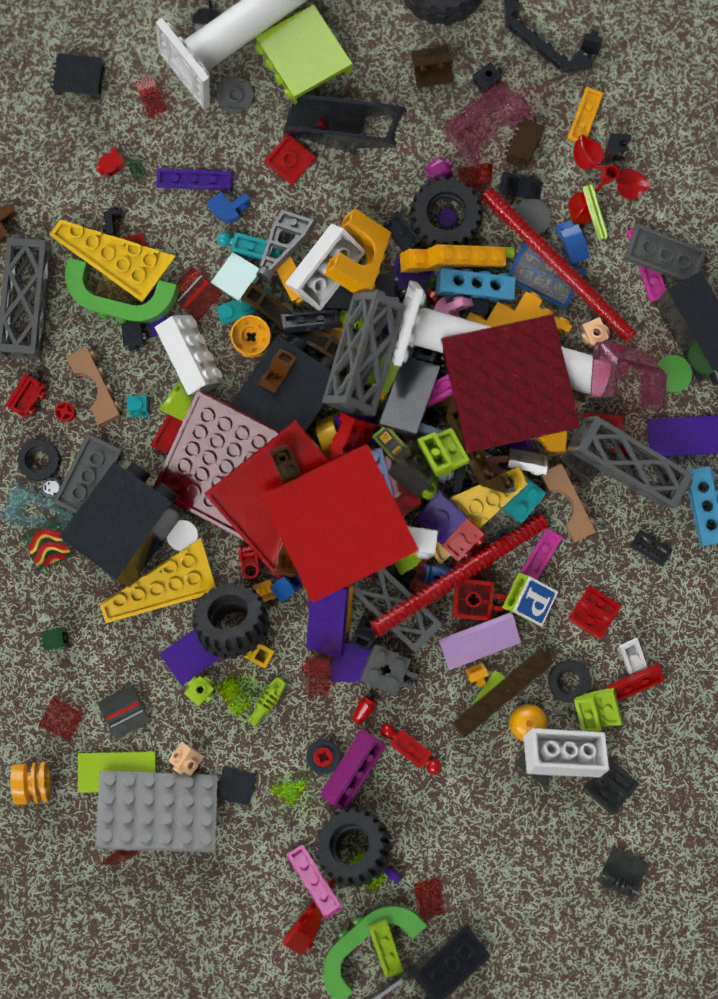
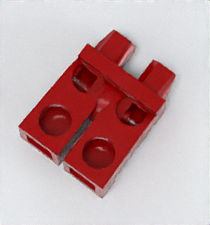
M341 412L338 418L342 421L337 434L334 435L332 443L328 446V449L333 451L329 460L333 461L366 444L368 445L376 424L362 417Z

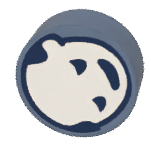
M54 478L45 480L42 484L43 494L50 498L56 497L61 483Z

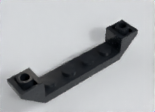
M502 0L505 27L562 73L590 70L593 61L587 53H582L578 50L573 58L568 61L566 55L562 52L558 53L553 49L551 43L546 40L543 41L538 37L539 35L536 31L524 26L523 21L518 17H513L519 10V0Z

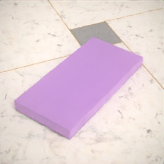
M510 612L439 640L448 669L451 670L519 644L521 641L514 617Z

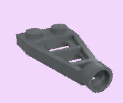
M281 210L273 223L260 268L256 273L257 277L262 281L269 282L275 271L305 242L316 225L315 221ZM281 232L293 234L295 238L289 244L280 243L278 239ZM274 248L284 251L278 259L270 257Z

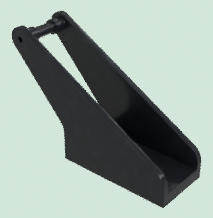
M303 94L297 98V104L292 102L283 133L354 155L359 148H395L397 144L394 141L396 129L402 115L406 114L407 109L393 104ZM392 115V122L385 138L361 135L366 117ZM320 118H323L329 125L328 130L313 128Z
M468 925L462 926L368 999H380L411 978H414L428 997L426 999H446L482 966L491 955Z

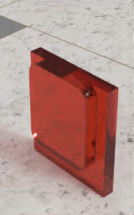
M52 698L38 726L70 741L84 713Z
M439 877L414 883L419 919L445 912Z

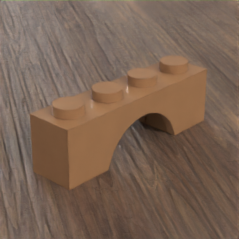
M84 347L66 356L76 376L89 377L96 383L98 394L96 401L90 408L98 425L102 427L120 418L119 412L122 411V408L118 401L114 402L111 396L114 392L110 384L106 385L103 380L106 375L102 367H97L95 361L98 359L94 351H89L87 347Z
M561 463L548 469L546 474L539 475L547 492L560 493L571 504L572 514L565 528L572 542L575 543L594 534L596 524L592 518L588 517L586 513L588 511L587 506L583 500L580 501L577 495L579 490L575 483H571L569 479L571 475L566 466L563 467Z

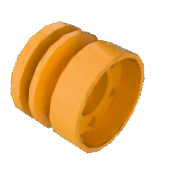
M253 315L243 316L238 319L232 326L230 333L231 342L237 352L248 358H256L265 354L272 341L271 331L266 322L260 317ZM248 334H251V335L256 334V335H255L256 341L253 342V341L251 340V341L248 342L247 340H248L249 338H248L247 335H248Z
M41 762L39 766L38 763H33L31 772L27 763L12 765L10 784L15 806L30 804L31 795H33L36 804L41 802V798L43 803H49L53 787L49 764Z

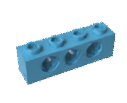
M446 266L437 272L435 295L446 297L464 296V298H477L489 302H506L509 304L514 300L516 277H510L506 273L494 275L489 271L477 273L473 272L472 269L454 270V267ZM454 278L460 281L461 286L454 283ZM472 281H476L479 284V288L474 287ZM491 283L497 286V290L491 288Z
M710 466L687 470L694 474L688 494L699 545L703 547L718 544V490L714 488L713 484L715 481L714 471L710 470ZM699 483L706 485L707 490L705 493L699 491ZM704 501L710 503V511L703 509L702 504ZM708 520L714 522V530L707 528L706 523Z

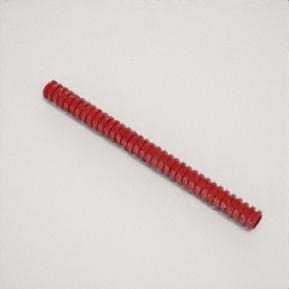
M493 187L489 188L482 195L481 200H485V204H489V208L494 209L493 212L498 213V217H502V221H506V225H510V229H514V233L519 234V238H523V242H527V246H531V250H535V254H539V258L544 259V263H548V267H552V271H556V275H560V279H564L565 284H569V288H573V292H577V296H581V300H585L586 305H590V309H594V313H598V317H602V321H606L607 326H611V330H615V334H619V338L624 339V343H628L637 334V330H633V326H629V322H625V318H621L620 313H616V309H612V305H608V301H604V297H600L599 292H595V288H591V284H587V280H583V276H579L578 271H574V267H570V263H566V259H562L561 254H557V250H553V246H549V242H545V238H541L540 233L537 234L536 230L532 229V226L528 225V222L524 221V218L520 217L519 213H516L515 209L511 208V205L507 204V201L503 200V197L499 196V193L495 192Z
M536 514L531 520H527L526 523H522L521 526L513 529L512 532L493 542V545L490 544L488 548L485 547L483 551H479L474 557L465 560L464 564L461 563L459 567L456 566L454 570H450V573H445V576H441L440 580L436 579L435 583L432 582L430 586L427 585L425 589L422 588L420 592H416L415 595L407 598L406 602L402 601L401 605H396V608H392L391 612L387 611L386 615L382 614L381 618H376V621L371 622L372 630L377 636H383V633L386 634L388 630H392L393 626L397 627L398 623L401 624L403 620L406 621L408 617H412L418 610L421 611L423 607L426 608L428 604H432L433 601L437 600V597L441 598L442 594L446 595L447 591H452V588H456L457 585H461L462 582L475 576L476 572H481V569L484 570L486 566H490L491 563L499 560L500 557H504L505 554L519 547V544L522 545L524 541L527 542L529 538H533L538 532H542L543 529L548 527L546 519L541 514Z

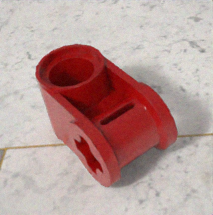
M238 545L242 574L247 580L254 581L260 576L259 557L250 546L242 547ZM255 567V575L248 576L246 574L247 568Z

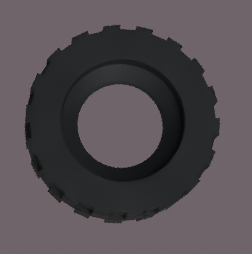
M40 438L32 439V441H27L25 445H22L21 450L18 452V467L27 478L43 482L54 477L56 472L59 471L61 455L58 448L51 442ZM36 451L45 452L49 458L48 465L40 470L33 468L30 463V457Z
M565 660L559 662L549 673V689L553 696L562 702L575 703L574 699L589 693L592 686V677H590L589 670L578 661ZM566 672H573L579 678V685L573 691L564 690L560 684V679Z

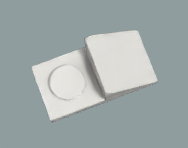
M637 638L617 648L629 675L648 668Z

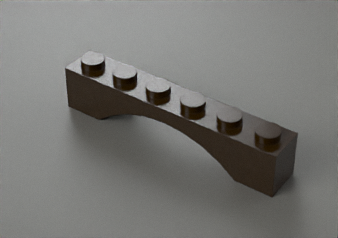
M252 282L241 297V302L281 329V315L294 313ZM322 330L289 333L305 341L311 349L320 355H325L332 360L335 359L339 340Z
M542 647L537 649L501 682L455 718L451 725L462 738H466L554 662Z

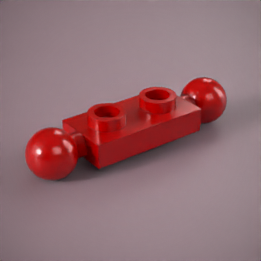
M385 723L382 725L380 733L386 739H393L390 745L420 769L425 764L427 771L432 775H436L441 771L442 765L440 761L429 758L432 752L402 729L399 733H396V729L392 724Z

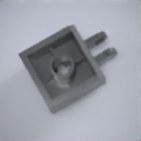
M372 644L358 680L396 696L400 685L412 691L414 690L412 684L402 682L405 674L413 679H418L419 675L407 670L411 659ZM385 665H387L388 672L382 675V671H380L381 666L385 667Z

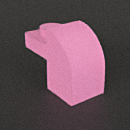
M464 296L443 297L436 303L434 311L460 318L459 311L474 306L472 298H464Z

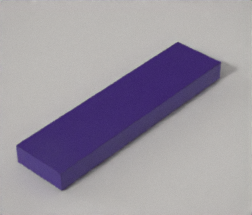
M157 168L156 188L232 191V171Z

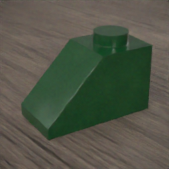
M67 628L41 631L42 636H39V643L44 651L70 647Z

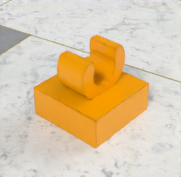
M271 579L252 585L253 589L261 595L263 602L277 598L270 588L272 586Z
M483 663L465 670L471 683L476 681L479 688L486 685L484 677L489 676Z

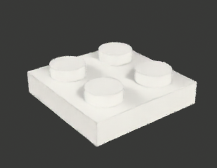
M509 449L508 467L511 469L520 466L522 470L530 471L534 475L547 473V455Z

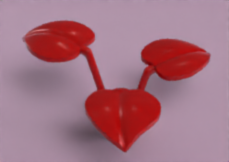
M583 134L578 137L573 148V159L576 165L582 170H587L591 166L593 169L602 170L600 173L602 182L595 189L596 193L603 185L610 184L615 180V183H618L617 191L619 195L625 199L632 200L639 197L651 186L650 182L642 174L633 169L625 168L619 171L614 165H608L607 167L605 165L596 166L602 162L604 157L602 147L596 141L587 138ZM584 193L574 194L568 202V210L572 222L575 224L590 222L592 218Z

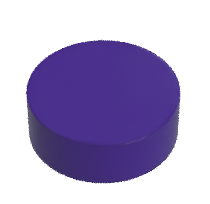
M445 208L439 212L438 223L442 227L450 228L456 223L457 216L452 209Z

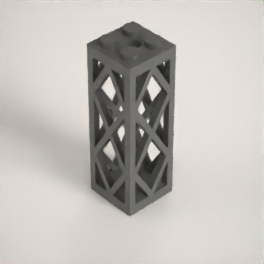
M14 235L13 238L7 237L0 306V355L3 357L41 360L52 255V248L42 237H32V239H25L24 236ZM23 255H28V257L17 270V264L19 260L22 258ZM31 261L36 273L23 289L18 277ZM37 280L36 288L27 298V292ZM15 289H16V291H17V293H18V297H17V298L15 299V301H14V295H15ZM35 297V305L33 310L30 303ZM22 301V307L12 319L13 311ZM26 309L31 322L21 336L18 337L13 325ZM32 330L31 337L28 339L25 345H22L23 340Z
M362 290V292L353 293L322 403L351 415L375 416L406 305L399 302V299L388 297L381 290H374L373 292ZM364 316V324L354 338L352 326ZM388 322L389 335L378 346L377 337ZM346 341H347V342H348V348H347L346 351L344 352V348H345ZM385 354V357H384V360H383V364H382V367H381V365H380V360H381V358L383 357V355ZM350 362V373L341 385L339 373ZM374 370L376 383L365 393L364 383Z
M598 416L584 418L567 449L573 455L662 508L676 509L683 501L682 496L685 490H688L693 482L694 474ZM600 431L605 435H596V433ZM598 439H610L620 461H609ZM592 441L597 451L599 452L601 458L594 454L590 446ZM618 443L625 447L631 460L625 459ZM634 452L646 460H637ZM640 464H651L661 485L651 486ZM613 465H623L627 473ZM629 465L635 466L643 483L635 478ZM659 468L667 472L670 478L667 483ZM656 490H663V491H662V493L660 494V493H658Z
M385 568L377 571L383 595L360 590L358 582L353 583V594L379 618H381L382 613L364 596L384 600L387 611L390 612L392 609L390 602L400 604L402 601L406 602L405 599L388 596L384 577L406 598L412 596ZM424 607L415 614L419 630L399 625L397 627L393 626L391 630L414 653L443 625ZM421 613L432 622L426 631ZM401 631L421 636L412 643Z

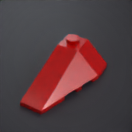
M332 878L327 883L331 890H333L336 882ZM315 901L309 905L283 937L282 944L299 955H302L304 951L308 953L313 947L314 943L312 941L323 916Z

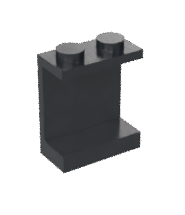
M57 53V59L53 61L55 75L51 78V89H53L55 95H59L60 91L89 94L92 99L100 100L105 65L103 59L100 57Z

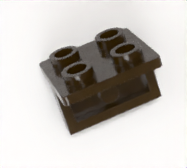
M448 46L411 51L417 88L453 83L452 56L449 54Z

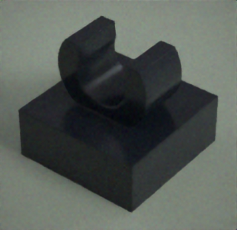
M592 29L591 34L585 33L580 51L598 55L603 38L598 36L599 31Z

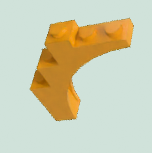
M526 291L515 311L512 310L513 307L510 304L497 302L487 321L484 320L485 317L483 315L473 314L472 312H469L466 320L495 327L554 313L545 307L543 309L540 308L543 300L540 299L541 297L538 294ZM554 316L558 332L568 336L572 329L570 321L563 317L558 318Z

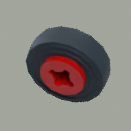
M326 739L317 740L312 743L306 754L308 766L318 774L333 772L341 759L340 750L337 745Z

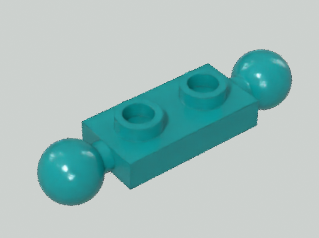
M227 232L219 233L216 238L219 246L227 247L231 245V252L262 260L267 244L266 240L235 232L234 238H231ZM274 248L270 256L276 259L284 251Z

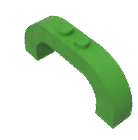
M72 258L67 260L65 281L70 295L79 305L91 312L97 313V317L108 320L109 317L116 318V322L122 324L127 323V321L132 323L141 322L142 324L155 322L170 312L180 292V287L176 284L158 280L153 297L143 305L135 306L93 295L88 287L91 265Z
M397 904L376 907L364 917L359 915L352 922L354 925L349 930L345 928L337 935L339 939L331 946L326 955L323 977L331 998L346 999L353 993V988L341 973V963L355 947L370 935L368 925L386 919L388 924H396L403 928L413 939L427 927L426 922L415 911Z

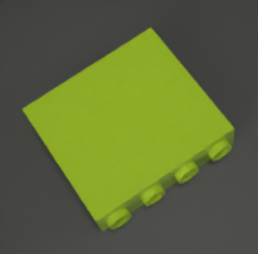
M314 4L256 37L255 48L258 54L264 56L267 68L273 70L278 85L282 84L286 98L288 100L291 99L294 104H297L298 97L342 72L346 76L353 72L352 62Z

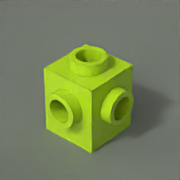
M199 676L198 678H192L187 684L189 686L188 690L184 693L199 707L204 701L208 703L214 697L213 691L216 688L213 687L214 682L209 677L205 676L203 678ZM200 686L204 688L203 693H200L198 690Z

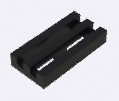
M642 530L638 531L630 544L631 548L663 567L673 551ZM640 536L646 538L653 544L665 550L666 554L664 555L660 551L656 550L649 544L639 539ZM638 542L663 559H657L635 544Z

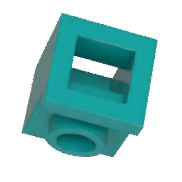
M146 395L127 396V411L130 413V418L149 417V398Z

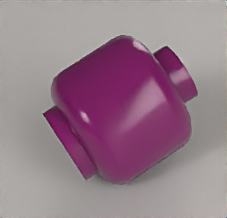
M438 156L427 164V171L425 173L430 180L435 179L437 181L439 177L445 176V179H449L453 176L451 169L454 166L448 158L444 160L443 157Z

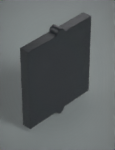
M223 766L220 780L217 782L219 784L217 798L249 806L251 794L254 792L253 786L256 774Z

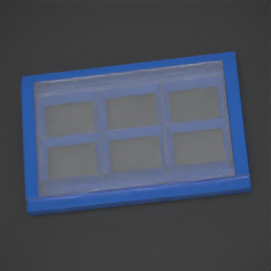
M527 242L523 243L508 272L510 277H516L515 285L530 293L534 292L542 299L566 310L574 295V289H570V285L565 284V280H561V276H557V272H553V268H549V264L544 263V259H540V255H536V251H532V247H528ZM565 260L566 263H570V267H574V271H578L579 276H584L586 269L576 264L572 265L570 261Z

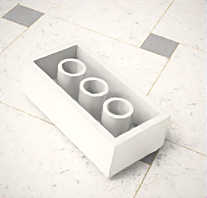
M191 315L171 316L155 326L188 395H195L199 389L207 393L224 383L222 373L216 367L214 357L205 344V338L200 334L197 322Z
M531 729L524 735L527 774L601 777L609 771L604 732Z

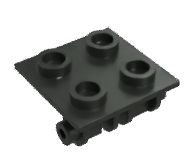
M613 846L597 882L633 899L634 895H637L639 891L638 886L649 863Z

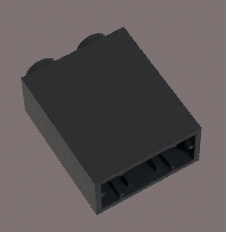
M701 270L667 288L655 305L682 354L691 365L692 372L700 383L710 378L713 386L718 385V299Z
M290 334L287 340L277 335L230 406L280 432L296 420L305 432L309 434L327 407V404L322 403L334 360L322 355L320 360L316 361L306 354L310 346L294 334ZM282 348L298 358L276 393H273L258 383L268 370L273 357ZM339 376L340 384L342 385V377Z
M113 462L60 534L59 538L114 579L130 588L185 512L174 505V502L180 495L160 482L156 489L153 490L145 484L151 475L140 466L131 462L125 470L116 462Z

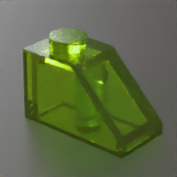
M232 675L215 686L236 718L253 707V704Z

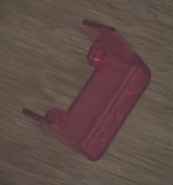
M497 85L448 121L442 130L463 158L479 167L480 163L477 157L481 152L479 145L506 124L517 126L518 122L522 123L524 118L533 122H537L525 97L503 85Z
M599 341L594 345L590 398L616 397L617 378H625L629 369L641 371L638 409L665 408L667 375L647 352L608 341Z

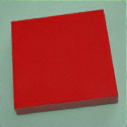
M287 134L264 160V164L293 186L317 157L291 135Z

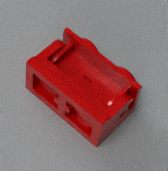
M25 373L5 406L28 420L29 417L35 415L38 402L43 401L46 397V389L48 387Z

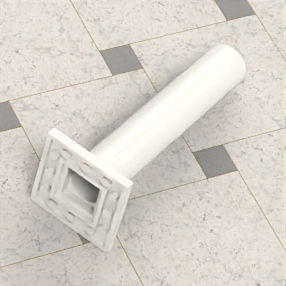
M240 0L185 40L181 36L177 37L174 34L175 30L169 22L166 23L161 18L156 22L159 53L202 108L206 109L210 106L211 98L209 88L210 74L208 71L308 0Z
M410 280L403 302L406 307L391 360L394 365L402 366V362H406L409 354L407 345L411 347L416 345L443 353L441 338L490 328L491 326L422 307L421 305L424 303L426 294H424V290L417 282ZM562 347L571 389L602 397L611 377L612 361Z

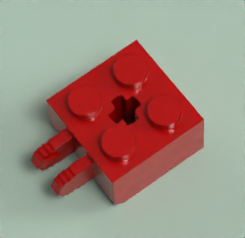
M467 579L461 585H457L454 588L451 618L489 621L491 620L492 611L507 612L506 609L502 608L503 606H492L493 599L506 600L508 595L494 594L495 582ZM471 595H475V599H478V603H474V605H471V602L468 601V597L471 598Z

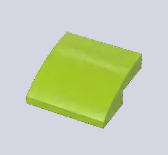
M614 688L594 691L574 699L582 731L598 732L602 731V728L606 726L622 725V717Z

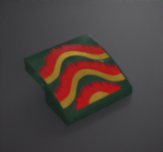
M58 521L21 536L38 571L74 556L70 545L59 538L63 531Z

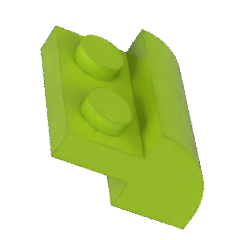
M452 428L438 434L433 432L419 438L417 441L437 477L447 476L451 474L452 470L464 466L470 461Z

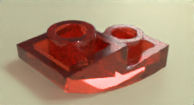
M152 74L135 81L150 118L167 111Z

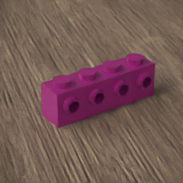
M361 729L319 795L335 807L347 809L387 745Z

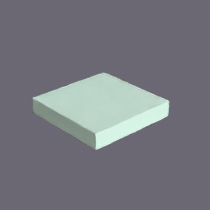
M233 252L211 283L241 303V297L251 282L255 284L259 279L256 275L259 268Z

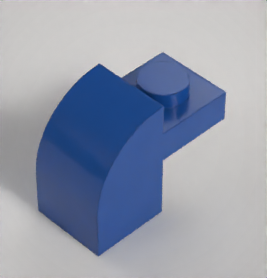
M220 192L207 201L206 204L219 221L235 223L240 220L238 212L243 213L250 207L251 200L245 192L230 203L224 194Z
M572 220L554 226L558 237L563 243L565 254L572 265L590 258L584 235L578 224L575 225Z

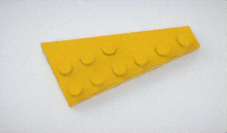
M61 219L49 234L142 303L176 258L175 255L151 249Z
M519 466L503 473H508L513 478L514 486L517 490L513 493L504 494L479 484L449 499L481 528L518 494L528 482ZM436 540L434 556L437 562L442 564L451 555Z
M199 538L135 580L130 588L126 586L100 603L105 622H113L201 597L204 593H209V589L217 588L202 538Z

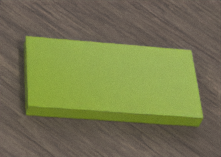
M156 752L78 753V793L99 792L100 771L156 773Z

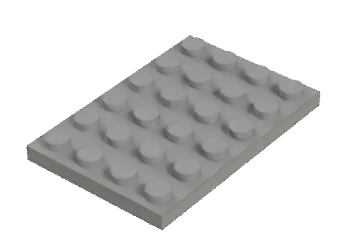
M100 771L95 849L215 852L217 775L192 774L189 776L188 774L181 775L176 773Z

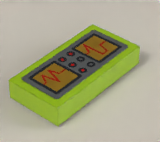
M382 427L372 436L397 465L412 453L392 429Z

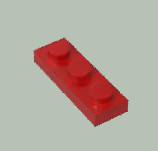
M657 663L607 685L605 688H614L617 701L619 702L665 680L662 669Z

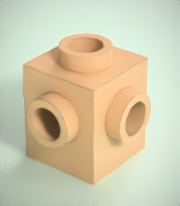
M600 317L582 324L580 327L583 333L581 338L585 345L588 344L589 348L595 347V349L606 345L605 342L609 339L610 331L606 324L603 325Z
M181 741L168 761L174 765L172 769L181 775L186 773L191 776L204 756Z

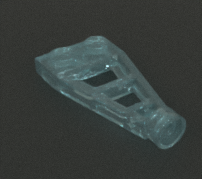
M12 483L0 515V520L18 526L65 529L68 525V520L70 519L71 521L74 516L33 490ZM29 500L34 501L41 507L39 516L36 518H28L23 515L26 503ZM46 509H51L59 514L57 522L52 523L43 520Z

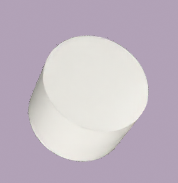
M180 520L168 534L167 540L172 548L181 551L199 539V532L192 523Z

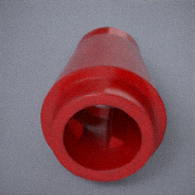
M364 695L363 698L359 699L351 719L361 725L376 709L377 702L371 697Z

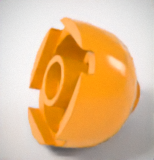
M534 704L519 705L510 715V731L520 741L524 742V735L531 729H547L548 721L546 714L540 707Z

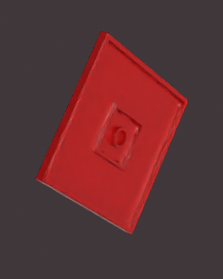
M296 420L205 492V496L279 580L285 576L275 573L277 556L282 540L262 501L261 495L284 485L269 451L288 444L302 475L331 462Z
M367 444L261 495L262 501L312 603L419 551Z

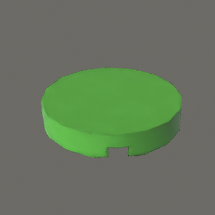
M665 356L655 367V383L663 391L669 393L681 392L692 380L691 365L681 356Z

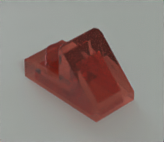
M484 163L460 168L459 182L463 180L467 182L466 186L487 189V184L492 183L493 165Z

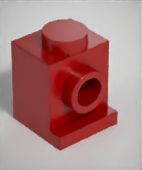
M114 147L110 148V154L106 153L99 158L98 165L95 167L101 176L105 175L107 179L126 167L123 159Z

